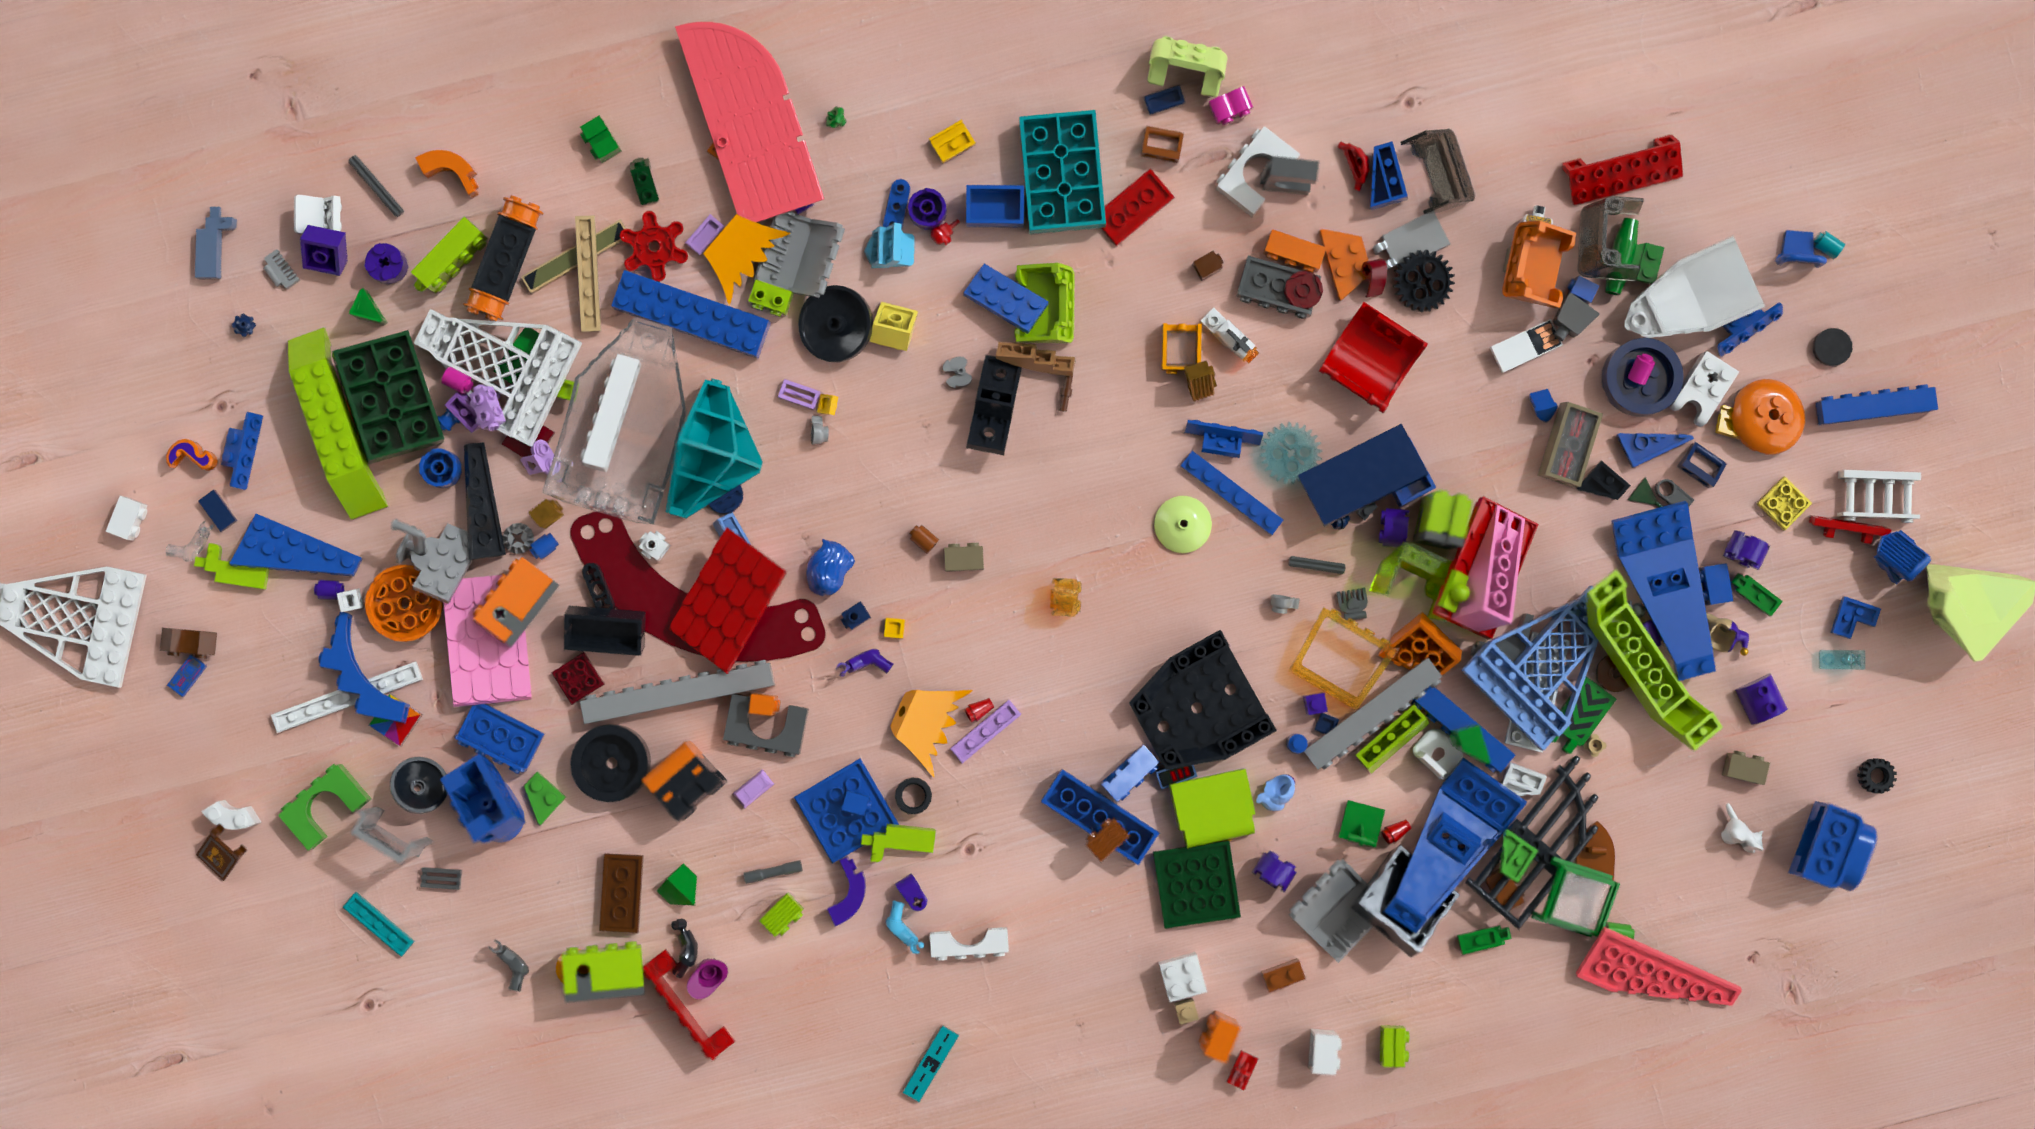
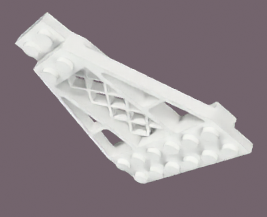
M430 309L414 344L429 351L446 369L453 367L483 383L484 386L493 387L494 390L508 396L509 399L503 409L505 422L499 425L497 430L529 446H533L582 342L545 324L450 318ZM479 325L513 327L507 341L504 342L479 329ZM520 327L542 329L530 354L513 346V341ZM475 332L486 338L477 340ZM471 333L473 342L465 345L463 337ZM487 341L489 351L481 353L479 344ZM492 341L501 346L494 349ZM475 346L477 355L469 358L466 348ZM508 349L518 355L510 357ZM462 350L465 359L457 362L455 354ZM503 350L506 359L497 361L495 352ZM491 354L493 364L485 366L483 357ZM519 358L522 367L514 370L511 361ZM479 359L481 368L473 370L470 361ZM507 362L510 372L501 374L499 365ZM466 363L468 370L459 365ZM495 367L497 376L489 379L487 369ZM483 372L484 378L476 373ZM521 372L517 380L515 373ZM511 375L514 385L505 387L503 378ZM496 380H499L500 386H498V385H496V384H494V383H492V382H493V381H496ZM470 390L466 393L470 397V394L473 393V391Z
M101 567L9 584L0 583V625L81 680L122 688L147 575L114 567ZM105 572L99 599L77 595L80 576ZM73 577L69 593L35 586L36 583ZM41 592L52 595L45 599ZM37 594L41 602L33 607L28 598ZM59 596L71 599L63 603ZM53 598H55L60 605L54 610H52L47 603ZM78 600L90 603L82 607ZM74 601L79 610L70 614L66 606ZM27 604L29 610L24 612L25 605ZM44 605L48 614L40 618L36 609ZM93 606L96 610V615L89 618L84 610ZM63 609L67 617L59 622L55 613ZM32 612L37 621L29 625L24 617ZM81 613L86 621L78 626L73 617ZM51 616L56 625L47 629L43 621ZM70 620L74 629L66 633L62 624ZM40 624V626L42 627L43 631H41V630H36V629H31V628H33V627H35L36 625ZM88 624L92 633L85 637L80 629ZM58 628L62 635L50 632ZM77 631L81 639L69 636ZM27 632L57 639L59 643L56 656L23 633ZM66 641L88 646L83 673L61 660Z

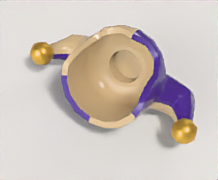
M1706 613L1712 649L1728 653L1732 651L1736 642H1740L1742 646L1740 654L1746 656L1749 652L1747 649L1749 634L1739 630L1735 622L1730 619L1717 618L1712 614Z

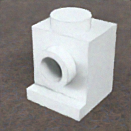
M360 589L337 593L341 612L364 607Z

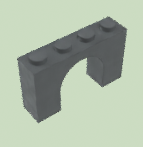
M1272 156L1271 160L1267 161L1263 173H1261L1260 184H1263V190L1308 195L1311 184H1315L1317 181L1319 161Z
M732 694L723 740L728 741L727 744L739 746V743L747 744L746 748L755 750L758 747H763L765 752L776 753L777 750L784 751V755L795 757L796 754L801 753L809 708L789 705L783 731L773 739H763L755 735L749 725L751 697Z

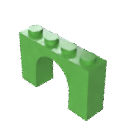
M343 764L331 765L326 769V775L312 781V787L307 791L304 789L296 795L297 799L293 803L288 802L281 808L282 812L278 815L307 850L314 849L328 837L314 821L311 814L312 802L318 794L324 791L336 794L351 812H357L372 799Z

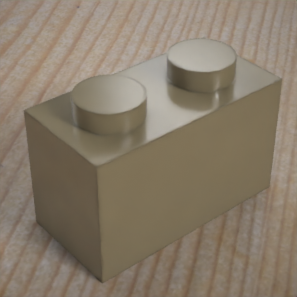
M967 543V547H960V544H948V548H944L945 571L984 570L983 546H979V543Z
M1735 750L1734 753H1727L1722 772L1723 776L1765 785L1770 763L1765 762L1764 757L1753 755L1752 758L1745 757L1746 753Z

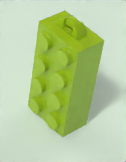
M463 217L411 271L418 279L414 284L415 289L422 292L428 288L434 293L444 290L447 286V281L451 277L455 278L460 273V268L472 261L474 253L477 250H482L489 238L471 221Z

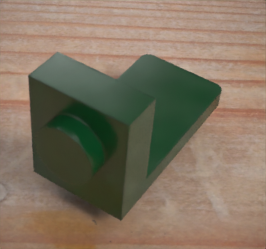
M649 158L633 160L630 163V172L640 204L645 205L659 201L651 174Z

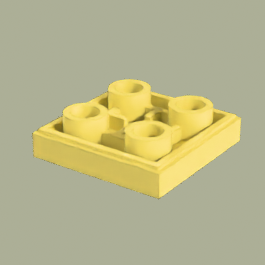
M1785 476L1757 503L1784 531L1812 504Z

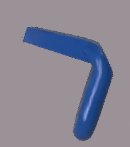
M1785 231L1781 254L1775 259L1777 265H1782L1788 261L1813 263L1816 268H1820L1827 263V259L1824 256L1814 255L1813 232Z

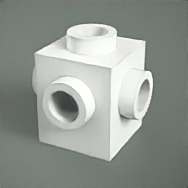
M651 531L648 534L644 533L639 540L641 543L639 547L642 549L641 553L649 559L654 557L658 561L663 558L671 545L664 541L666 537L658 531L655 533Z

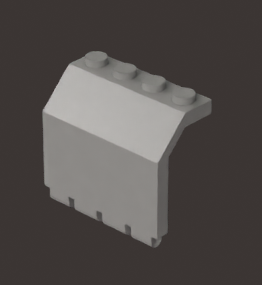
M793 212L775 216L771 228L783 230L790 234L782 238L769 240L774 247L763 249L767 261L759 262L754 280L792 291L793 294L820 298V295H824L828 283L825 279H829L834 265L831 261L836 259L840 245L837 242H841L845 231L842 228L843 225L836 222L810 219Z
M1344 859L1341 861L1337 860L1329 868L1330 873L1325 872L1315 883L1317 886L1315 888L1312 886L1302 896L1304 900L1302 902L1298 900L1290 909L1291 913L1289 914L1338 963L1373 927L1351 908L1367 883Z

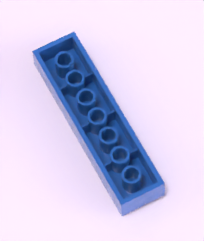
M626 270L623 271L611 305L615 310L759 359L771 325L768 319Z

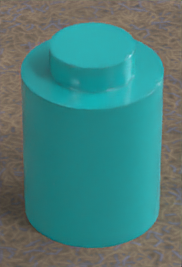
M1827 231L1824 233L1820 232L1814 239V247L1833 260L1838 257L1845 247L1844 242Z

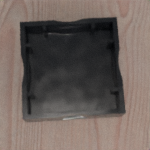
M1399 845L1391 850L1351 908L1411 958L1421 952L1433 935L1439 921L1448 913L1460 894L1453 890L1417 933H1414L1384 912L1385 907L1396 895L1412 856L1410 852Z

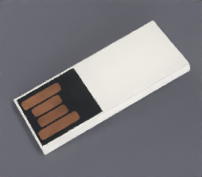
M1551 319L1490 347L1502 373L1563 345L1554 336L1556 329Z

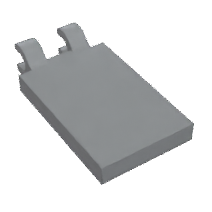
M1432 210L1383 235V242L1376 244L1372 249L1375 255L1387 250L1391 258L1385 261L1387 270L1394 266H1397L1398 270H1400L1401 268L1398 263H1405L1403 257L1410 259V252L1416 255L1417 250H1421L1422 254L1424 250H1429L1430 255L1432 251L1437 252L1450 245V242Z

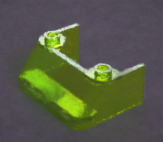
M1405 542L1380 562L1369 591L1388 596L1400 567L1427 580L1424 592L1427 597L1433 599L1427 617L1432 620L1446 622L1447 620L1432 614L1452 561L1414 543Z

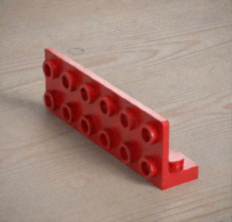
M1671 134L1654 139L1655 147L1586 165L1581 158L1563 162V171L1569 176L1572 204L1578 205L1683 177L1680 141Z
M665 949L642 967L644 969L643 974L649 981L652 980L654 982L656 992L661 997L664 996L666 998L668 1008L678 1014L680 1024L684 1028L687 1026L690 1030L692 1040L695 1043L699 1042L703 1049L701 1051L707 1059L711 1058L713 1061L721 1052L735 1043V1040L725 1026L710 1037L706 1035L663 977L664 974L677 965V962L668 950Z

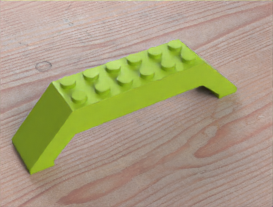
M323 327L288 340L289 373L327 481L350 519L353 520L386 508L388 504L383 490L377 483L367 463L332 363L331 343L326 329Z
M1614 570L1586 592L1588 626L1650 718L1691 750L1695 751L1721 730L1723 726L1715 714L1691 697L1681 681H1678L1677 675L1628 604L1626 587L1628 585L1618 570Z

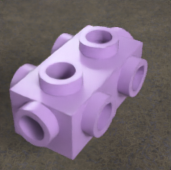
M477 385L473 388L474 392L470 394L471 400L469 402L470 407L476 412V423L484 430H497L499 425L505 422L503 411L498 402L500 394L495 392L493 387Z

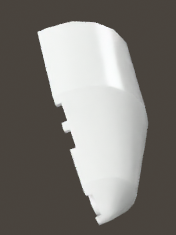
M1731 236L1678 260L1631 302L1624 325L1627 330L1638 333L1646 338L1682 333L1689 334L1700 331L1707 332L1764 308L1765 305L1734 236Z

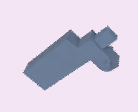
M210 207V217H206L205 229H196L195 278L221 279L222 231H232L237 226V219L221 217V207Z

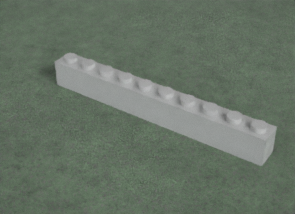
M766 660L754 662L755 666L747 667V664L735 666L736 670H731L729 674H726L721 669H717L716 674L710 675L709 671L698 673L697 678L691 679L690 675L679 677L677 682H672L671 679L660 681L661 685L653 686V683L641 685L642 689L634 690V687L622 689L623 693L615 694L614 690L604 692L603 697L596 698V694L584 696L585 700L580 701L584 724L775 686L771 663H766Z

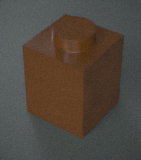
M1213 250L1195 260L1192 265L1201 281L1222 270L1224 262L1221 256L1215 254Z

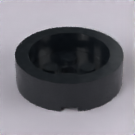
M603 725L589 730L578 740L571 755V772L575 783L584 794L601 802H617L633 796L644 786L645 783L642 779L650 772L651 755L646 742L637 732L622 725ZM611 757L617 760L615 768H610L607 765V761Z

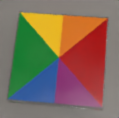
M392 693L388 695L394 700L404 702ZM410 706L406 723L373 717L368 726L401 747L423 714Z

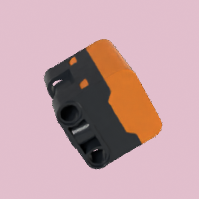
M684 741L642 779L677 822L687 819L697 809L696 804L707 794H715L728 782L722 773L711 764L691 741Z

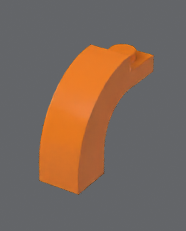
M433 150L415 157L427 178L442 171H451L458 174L470 197L473 198L479 195L476 190L479 186L476 180L471 178L477 175L476 171L465 159L456 153L446 150Z

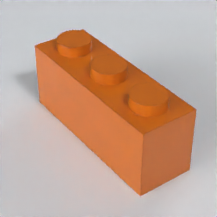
M1272 229L1263 254L1267 255V258L1277 261L1280 259L1285 261V264L1288 266L1296 267L1298 265L1303 267L1304 271L1314 273V271L1318 272L1327 247Z

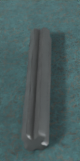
M356 155L352 156L348 160L351 166L394 216H401L404 213L402 207Z

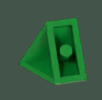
M364 288L360 289L348 314L361 320L383 325L387 324L388 322L369 292Z
M683 863L660 886L657 892L670 905L695 906L697 875Z

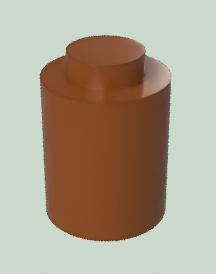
M916 525L909 533L911 535L910 540L926 554L939 541L923 525L920 527Z

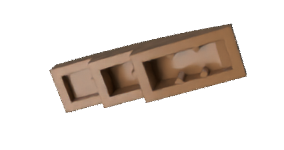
M998 343L996 359L1033 371L1073 376L1075 357L1056 356V351L1037 350L1036 344Z

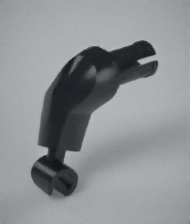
M681 918L671 923L674 930H680L681 932L677 936L681 945L679 962L672 971L673 975L678 971L677 978H683L687 969L694 966L698 954V944L691 930L686 931L685 929L687 921Z

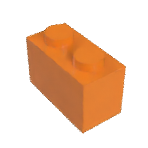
M751 694L749 713L776 715V712L780 711L781 700H778V696Z

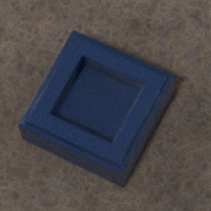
M1320 713L1314 730L1326 735L1337 727L1339 719L1325 713Z

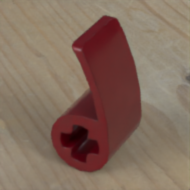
M1377 259L1364 262L1362 264L1363 276L1370 279L1365 297L1382 295L1387 279V264L1385 260Z

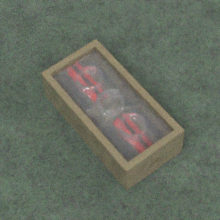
M1571 402L1560 403L1538 476L1570 487H1581L1603 413Z

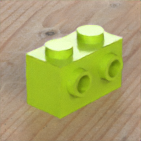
M755 280L748 301L754 309L763 311V308L771 310L770 314L781 317V314L787 315L794 294L792 291Z

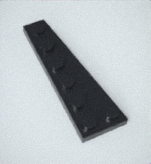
M485 443L464 445L469 560L506 555Z

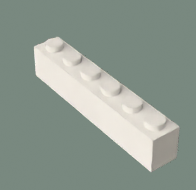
M617 354L616 359H612L610 365L611 375L610 377L607 376L604 388L606 390L604 395L601 394L598 405L600 408L593 417L592 423L594 427L592 431L588 432L586 439L588 445L581 453V460L585 467L607 473L641 368L640 360Z

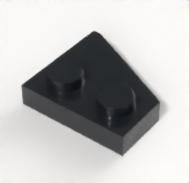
M1600 460L1583 479L1581 487L1576 488L1580 491L1618 500L1631 485Z

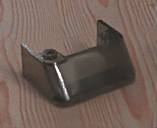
M1451 129L1426 130L1400 142L1401 145H1411L1412 154L1424 160L1435 193L1430 196V208L1424 210V214L1439 213L1475 200V192L1456 135Z
M1611 196L1583 207L1580 214L1577 266L1581 276L1636 281L1641 265L1621 264V254L1615 249L1606 248L1608 215H1638L1644 198Z

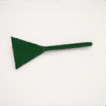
M1646 477L1628 499L1656 505L1659 508L1664 507L1657 501Z

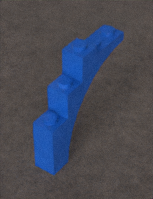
M340 611L339 616L335 620L336 631L330 641L332 648H324L323 652H320L318 659L320 667L342 672L337 678L338 690L360 695L355 702L357 714L406 723L410 704L394 700L383 694L365 677L355 659L352 648L351 624L353 615Z

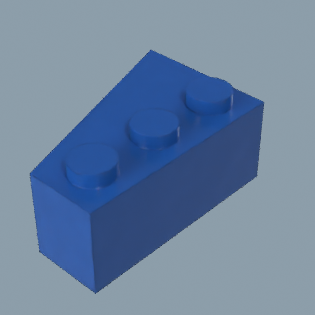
M1393 141L1374 146L1371 210L1408 200Z

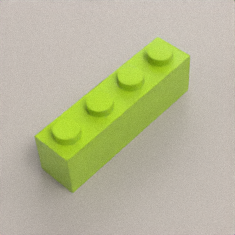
M1415 705L1411 706L1356 754L1358 760L1372 774L1429 724L1428 719Z

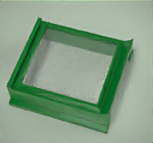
M1553 856L1550 863L1558 867L1543 912L1534 911L1531 918L1588 937H1592V935L1598 937L1606 926L1620 883L1612 880L1613 876Z

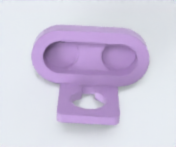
M544 440L535 441L533 446H531L532 455L520 459L529 475L544 472L546 475H554L559 471L560 463ZM527 461H530L531 463H534V464L536 465V466L534 467L535 469H532V468L528 465V462H527Z

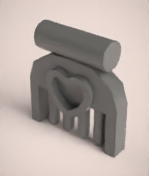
M1365 587L1362 588L1364 600H1362L1360 588L1357 589L1359 600L1356 597L1355 589L1352 590L1353 597H1351L1350 590H1347V601L1345 591H1342L1343 603L1340 592H1336L1341 611L1347 613L1344 614L1345 622L1367 618L1366 611H1363L1367 607L1368 602Z

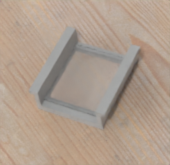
M380 807L360 810L358 814L361 815V818L351 832L400 864L407 858L419 857L425 846L433 842L430 838L424 837L407 844L377 825V822L385 810Z

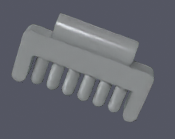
M279 250L273 251L264 258L268 265L263 269L277 287L283 284L286 289H289L300 281V278L296 277V274L293 273L294 271L292 269L289 270L291 267L287 266L288 262H284L285 258H282Z

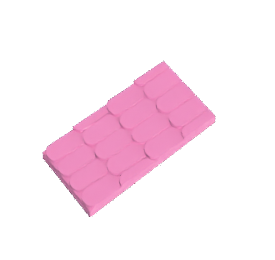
M502 575L463 578L449 604L444 603L453 707L532 699L525 630L514 645L509 648L472 621L475 618L472 614L479 605L484 606L487 601L484 599L491 589L496 591L499 587L496 583ZM501 610L499 612L495 611L497 619L500 617L504 618Z

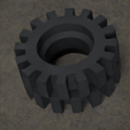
M1868 759L1867 762L1862 763L1863 767L1858 769L1860 770V774L1857 773V777H1860L1858 781L1862 784L1861 787L1867 789L1866 791L1888 792L1890 787H1894L1893 782L1897 781V778H1894V775H1897V772L1893 771L1895 767L1884 759ZM1876 768L1881 769L1884 773V778L1880 783H1874L1871 780V772Z

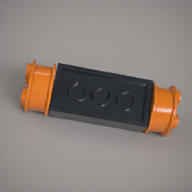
M513 195L510 198L503 197L505 201L502 211L497 213L496 224L472 287L468 289L471 291L467 303H463V306L467 307V312L475 315L482 313L486 315L485 319L490 321L504 319L501 317L505 306L509 305L508 301L535 230H538L536 227L539 216L544 214L539 210L540 206L530 202L528 205L522 203L521 198Z

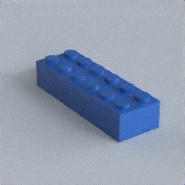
M1064 769L1060 770L1041 800L1042 803L1090 834L1093 831L1095 833L1102 829L1100 825L1106 819L1112 820L1114 818L1130 835L1115 850L1137 865L1141 863L1159 835V831Z

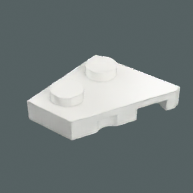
M1510 762L1501 784L1518 796L1528 794L1539 795L1547 776Z

